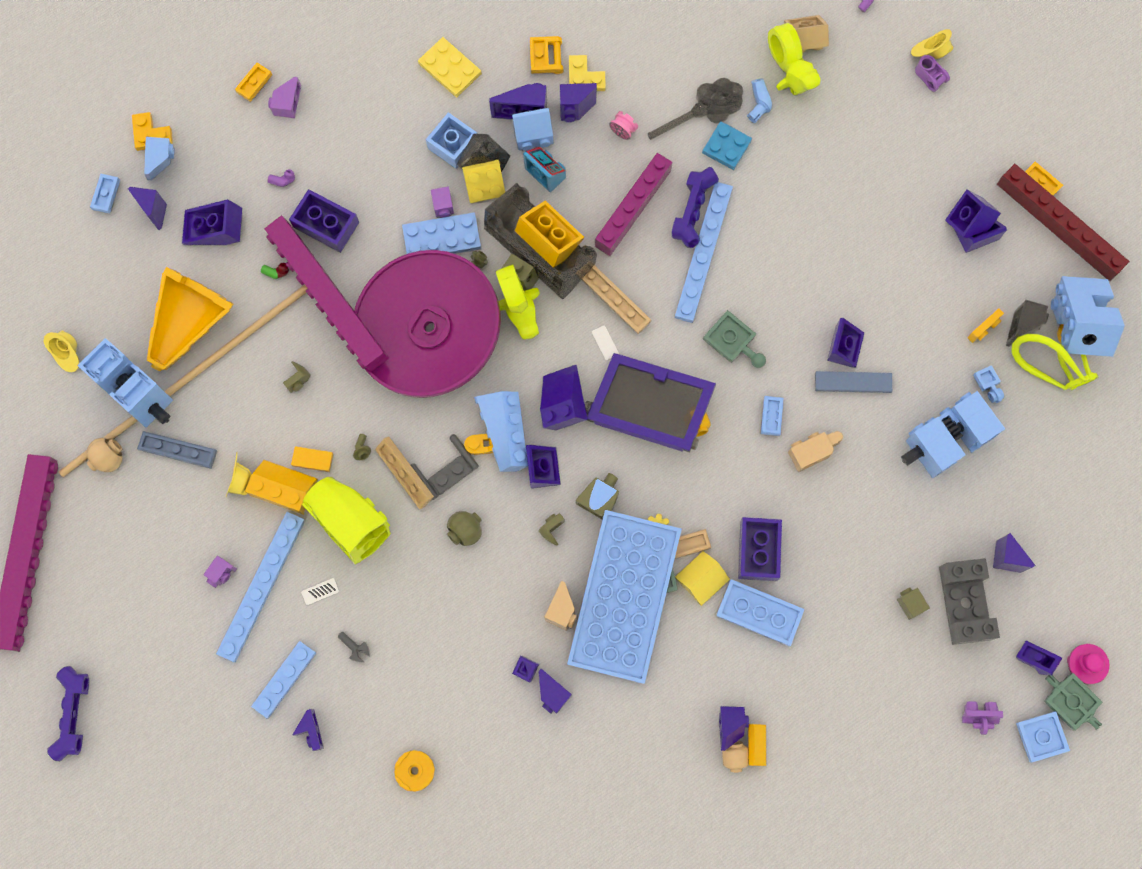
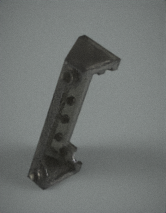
M516 183L485 208L484 229L511 254L533 266L538 278L563 300L595 265L597 253L591 246L584 245L581 247L578 245L565 261L553 268L515 232L519 217L535 207L529 201L528 190Z

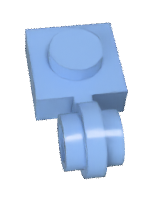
M992 365L974 373L973 376L982 392L990 389V392H988L989 400L992 403L1001 402L1004 398V393L1000 388H996V385L1001 381Z

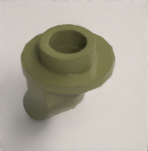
M482 251L472 252L470 257L473 261L471 262L475 266L483 268L488 263L487 256Z
M359 434L353 453L355 460H365L371 453L369 446H363L367 437L365 434Z

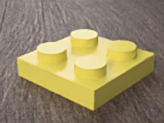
M499 160L462 167L470 203L506 196Z

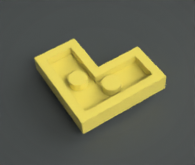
M569 55V84L597 83V91H605V71L587 72V55Z

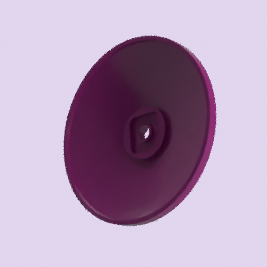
M416 251L389 262L368 281L354 309L389 357L388 360L372 372L367 368L365 370L373 379L388 390L409 397H435L462 387L486 365L495 349L500 333L501 312L493 286L483 272L472 262L447 251ZM431 323L434 324V329L431 332H426V326Z

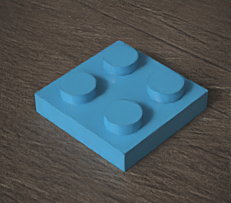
M720 121L702 153L734 170L750 145L752 138Z

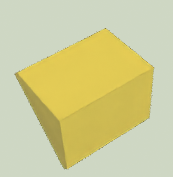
M704 551L675 576V579L701 606L730 580L720 564Z

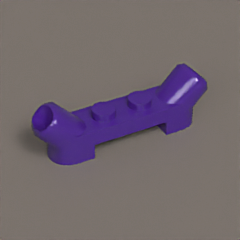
M708 167L702 172H690L686 183L691 192L683 218L675 217L672 227V238L682 240L687 248L697 246L700 241L694 226L700 217L699 210L705 201V191L719 181L712 167Z
M71 666L63 667L56 675V678L66 690L65 697H63L61 703L63 716L59 721L60 738L47 748V753L54 761L59 762L67 755H79L83 742V735L75 733L80 694H88L89 676L88 674H77Z

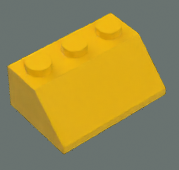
M546 200L520 216L515 228V232L553 268L565 261L584 239V236Z
M263 460L252 473L245 492L252 497L304 515L306 510L302 506L304 497L317 483L318 479Z

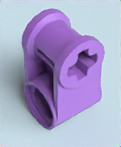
M924 55L915 67L916 75L933 92L937 91L941 84L947 83L950 80L948 72L930 55Z

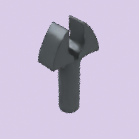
M344 632L339 633L338 638L352 650V655L349 657L351 660L364 662L359 658L357 650L364 651L370 657L369 648L365 642L357 645Z

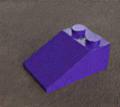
M540 83L527 84L489 98L491 118L513 119V114L547 108V86Z
M227 199L185 210L182 244L228 245L240 242L243 208Z
M572 365L543 376L540 405L543 428L559 430L588 420L577 365Z

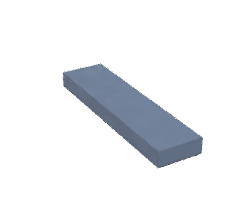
M816 371L815 391L892 393V373Z
M145 431L142 433L137 448L139 451L212 469L217 453L216 449Z

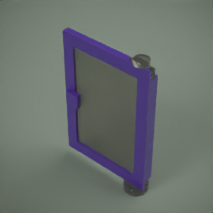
M613 353L594 401H586L585 403L587 421L678 451L690 453L691 449L696 450L699 439L696 436L716 383Z

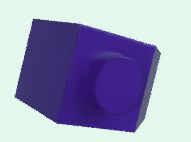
M540 669L541 701L544 703L542 707L550 714L553 711L557 714L572 694L544 670Z
M720 706L719 731L721 751L727 750L744 736L745 728L749 727V716L745 715L744 707Z

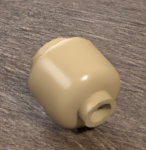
M737 741L727 750L722 751L723 765L730 769V772H742V769L749 764L748 747L743 745V742Z

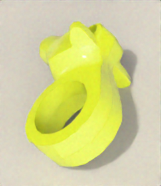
M785 23L770 29L768 32V44L771 54L778 66L786 73V77L777 84L776 88L778 90L790 88L793 95H798L820 85V76L812 63L803 60L802 46L795 28L791 24Z
M513 264L496 270V275L505 297L499 301L500 311H506L507 316L516 326L523 340L533 339L539 334L533 302L540 294L539 289L532 288L524 291Z

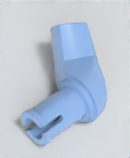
M763 78L751 81L757 105L747 117L753 123H756L764 113L770 112L772 109L771 97Z

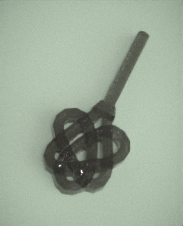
M720 78L713 84L704 83L700 85L696 93L698 103L693 106L691 111L649 132V139L652 140L693 117L700 118L707 115V118L716 124L720 123V121H726L729 114H733L741 109L743 87L739 83L731 82L728 78Z

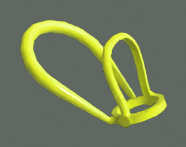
M1025 334L1019 336L1012 343L1011 353L1022 369L1063 390H1074L1099 378L1097 373L1091 372L1086 355H1081L1087 374L1083 376L1069 353L1063 348L1064 345L1057 343L1049 337L1039 334ZM1028 341L1039 342L1054 349L1057 352L1060 365L1070 382L1064 386L1027 363L1019 352L1020 345ZM1066 363H1067V364L1071 367V369L1079 376L1078 379L1074 380V378H1073L1071 372L1069 371V369H1068Z

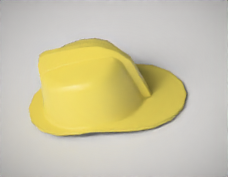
M945 29L919 42L912 48L911 55L915 57L930 55L934 59L944 57L953 50L950 40L952 31Z
M63 330L59 333H47L44 336L43 342L57 364L67 372H75L79 368L77 366L79 358L76 354L77 342L75 338Z
M236 452L232 481L227 494L247 495L245 490L252 473L248 468L236 462L238 453Z

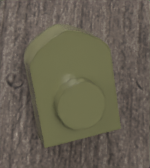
M294 361L291 363L298 372L283 382L290 393L299 391L310 378L309 372Z
M560 513L549 516L545 520L546 524L539 529V533L554 545L559 544L551 532L565 522Z

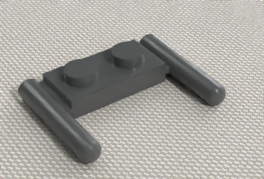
M455 434L450 436V440L461 456L439 470L428 480L416 464H411V467L434 496L432 500L479 467Z

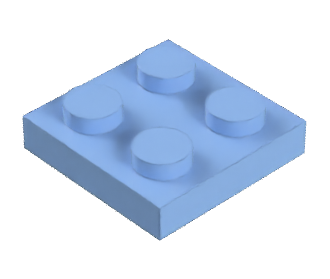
M1056 711L1016 723L1030 763L1070 751Z

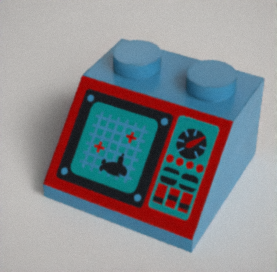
M537 147L523 153L525 170L550 193L566 179L565 167L560 162L557 163L553 160L552 155L547 150L544 151L542 148Z

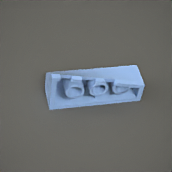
M500 391L474 397L476 404H479L481 410V419L485 421L487 436L492 441V450L500 472H517L527 467L528 462L519 393Z

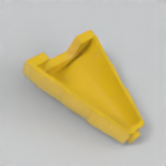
M168 267L162 273L147 354V361L152 363L151 367L158 371L167 370L191 350V346L228 314L234 305L232 302L226 301L227 299L189 277L180 275L181 273Z

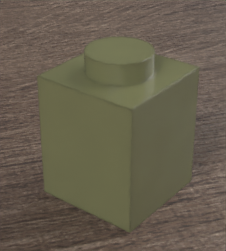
M909 587L900 592L901 597L897 601L909 620L930 609L918 588L912 590Z

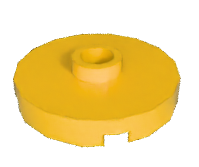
M413 750L405 752L395 764V779L400 787L407 791L416 792L423 790L430 785L434 778V763L429 755L422 751ZM413 767L418 768V774H412L411 770Z

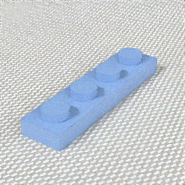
M299 641L251 707L264 717L269 718L316 655V652Z

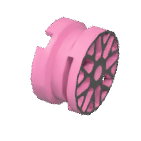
M619 111L615 115V119L609 123L612 131L625 140L630 139L631 133L638 129V124L633 123L634 119L627 113L623 115V111Z

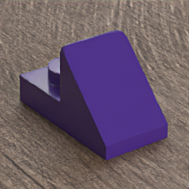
M1027 640L1016 656L1019 661L1034 667L1040 675H1052L1062 660V657Z
M309 709L305 712L292 736L308 733L309 736H306L308 747L312 748V751L324 749L315 710Z

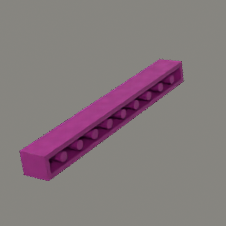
M281 215L264 229L268 233L266 238L272 245L276 244L278 247L276 249L277 253L281 258L285 257L288 261L286 262L288 268L298 274L296 279L302 286L306 285L308 289L305 291L311 299L315 298L318 303L315 304L322 313L325 312L328 315L326 320L332 327L336 326L338 329L336 334L342 341H347V349L352 355H357L359 359L356 361L362 369L367 368L372 372L388 360L387 354L291 224Z
M27 455L0 589V650L20 652V648L24 644L23 633L24 628L28 624L27 612L32 604L31 592L36 584L35 572L40 563L38 557L43 547L42 536L43 531L47 527L46 516L51 507L50 496L55 487L53 482L54 475L58 471L57 460L49 456Z

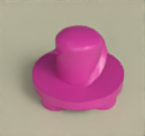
M1079 645L1072 650L1067 658L1070 672L1074 673L1084 684L1099 683L1109 672V659L1106 653L1096 645Z

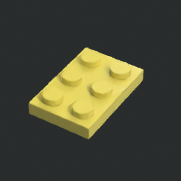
M444 37L418 60V64L456 98L482 74L476 65Z

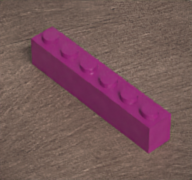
M656 153L595 238V247L608 256L612 255L671 172L672 161Z

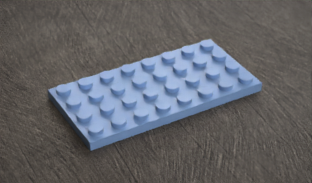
M605 510L567 665L645 684L681 528Z

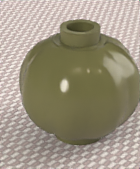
M466 511L456 512L447 522L449 530L447 536L455 545L459 543L463 546L473 545L482 535L480 526L482 520L475 512L472 514Z

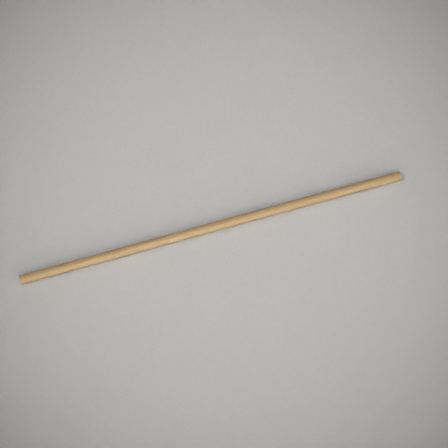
M306 285L299 288L164 392L169 396L177 392L307 293L305 291L308 289ZM131 416L103 438L115 439L138 420ZM87 450L58 471L60 475L65 477L88 459Z

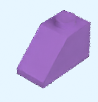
M293 77L273 91L272 98L270 97L268 101V107L274 116L295 118L301 90V83L298 77Z

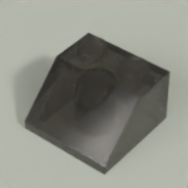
M473 134L457 165L462 169V167L499 160L502 172L510 155L488 134Z
M1025 300L1014 311L1006 346H1012V343L1019 336L1033 334L1040 330L1041 326L1047 323L1049 313H1047L1048 306Z

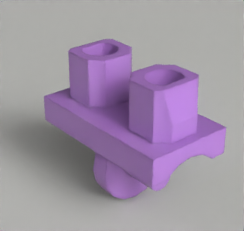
M968 701L965 704L962 723L973 724V729H979L981 735H986L988 729H994V724H999L1000 718H1003V711L998 710L996 702L985 703L983 711L978 710V703L976 701Z

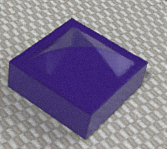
M520 656L512 674L530 683L539 664L524 656Z

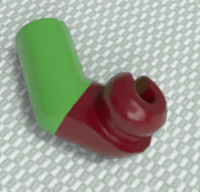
M280 263L274 269L267 265H263L261 268L262 274L273 279L286 276L289 272L286 263Z

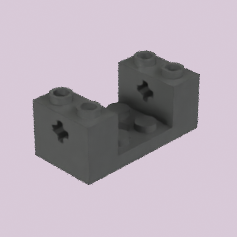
M986 558L948 562L941 565L939 571L952 645L991 641L1000 638L997 618H989L983 581L989 578ZM962 598L970 600L971 605L968 609L961 605Z

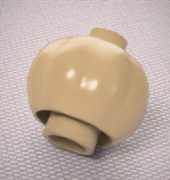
M94 439L87 448V458L89 460L87 465L93 471H115L120 467L123 459L121 445L115 439Z

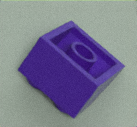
M597 83L560 84L561 121L574 122L580 120L596 104Z
M966 189L945 221L961 236L968 238L989 230L1001 213L983 197Z

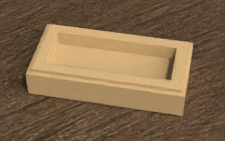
M706 529L680 536L675 559L711 549Z

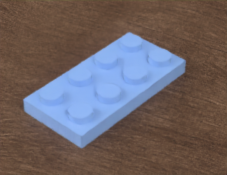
M475 212L402 225L407 254L423 250H440L456 254L481 249Z
M730 579L716 616L790 647L805 609Z

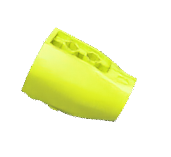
M326 477L318 481L304 497L302 506L320 523L329 537L355 565L372 555L391 534L387 517L381 511H376L375 505L368 497L364 499L356 490L340 483L333 477Z

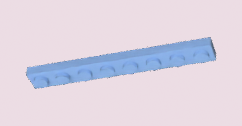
M720 182L714 184L699 234L700 241L695 247L675 314L676 319L693 323L733 186Z
M286 512L216 653L217 655L236 662L306 521L305 519Z

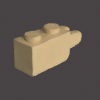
M839 431L828 435L825 432L821 434L815 432L808 436V440L804 442L799 440L791 444L792 448H790L788 453L798 472L828 459L833 453V447L842 441L843 434Z

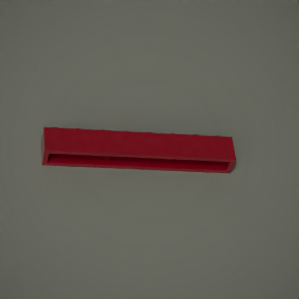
M1015 163L998 181L997 185L1108 279V281L1117 276L1130 262Z

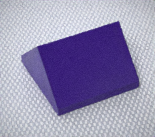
M129 187V192L158 230L162 229L167 204L158 191Z
M996 220L989 230L968 238H964L956 230L955 232L965 253L1000 240L1007 231V227Z
M840 318L835 327L827 361L856 368L864 332L846 319Z
M526 445L531 489L561 485L556 447Z
M1011 533L996 541L993 568L1021 573L1036 566Z

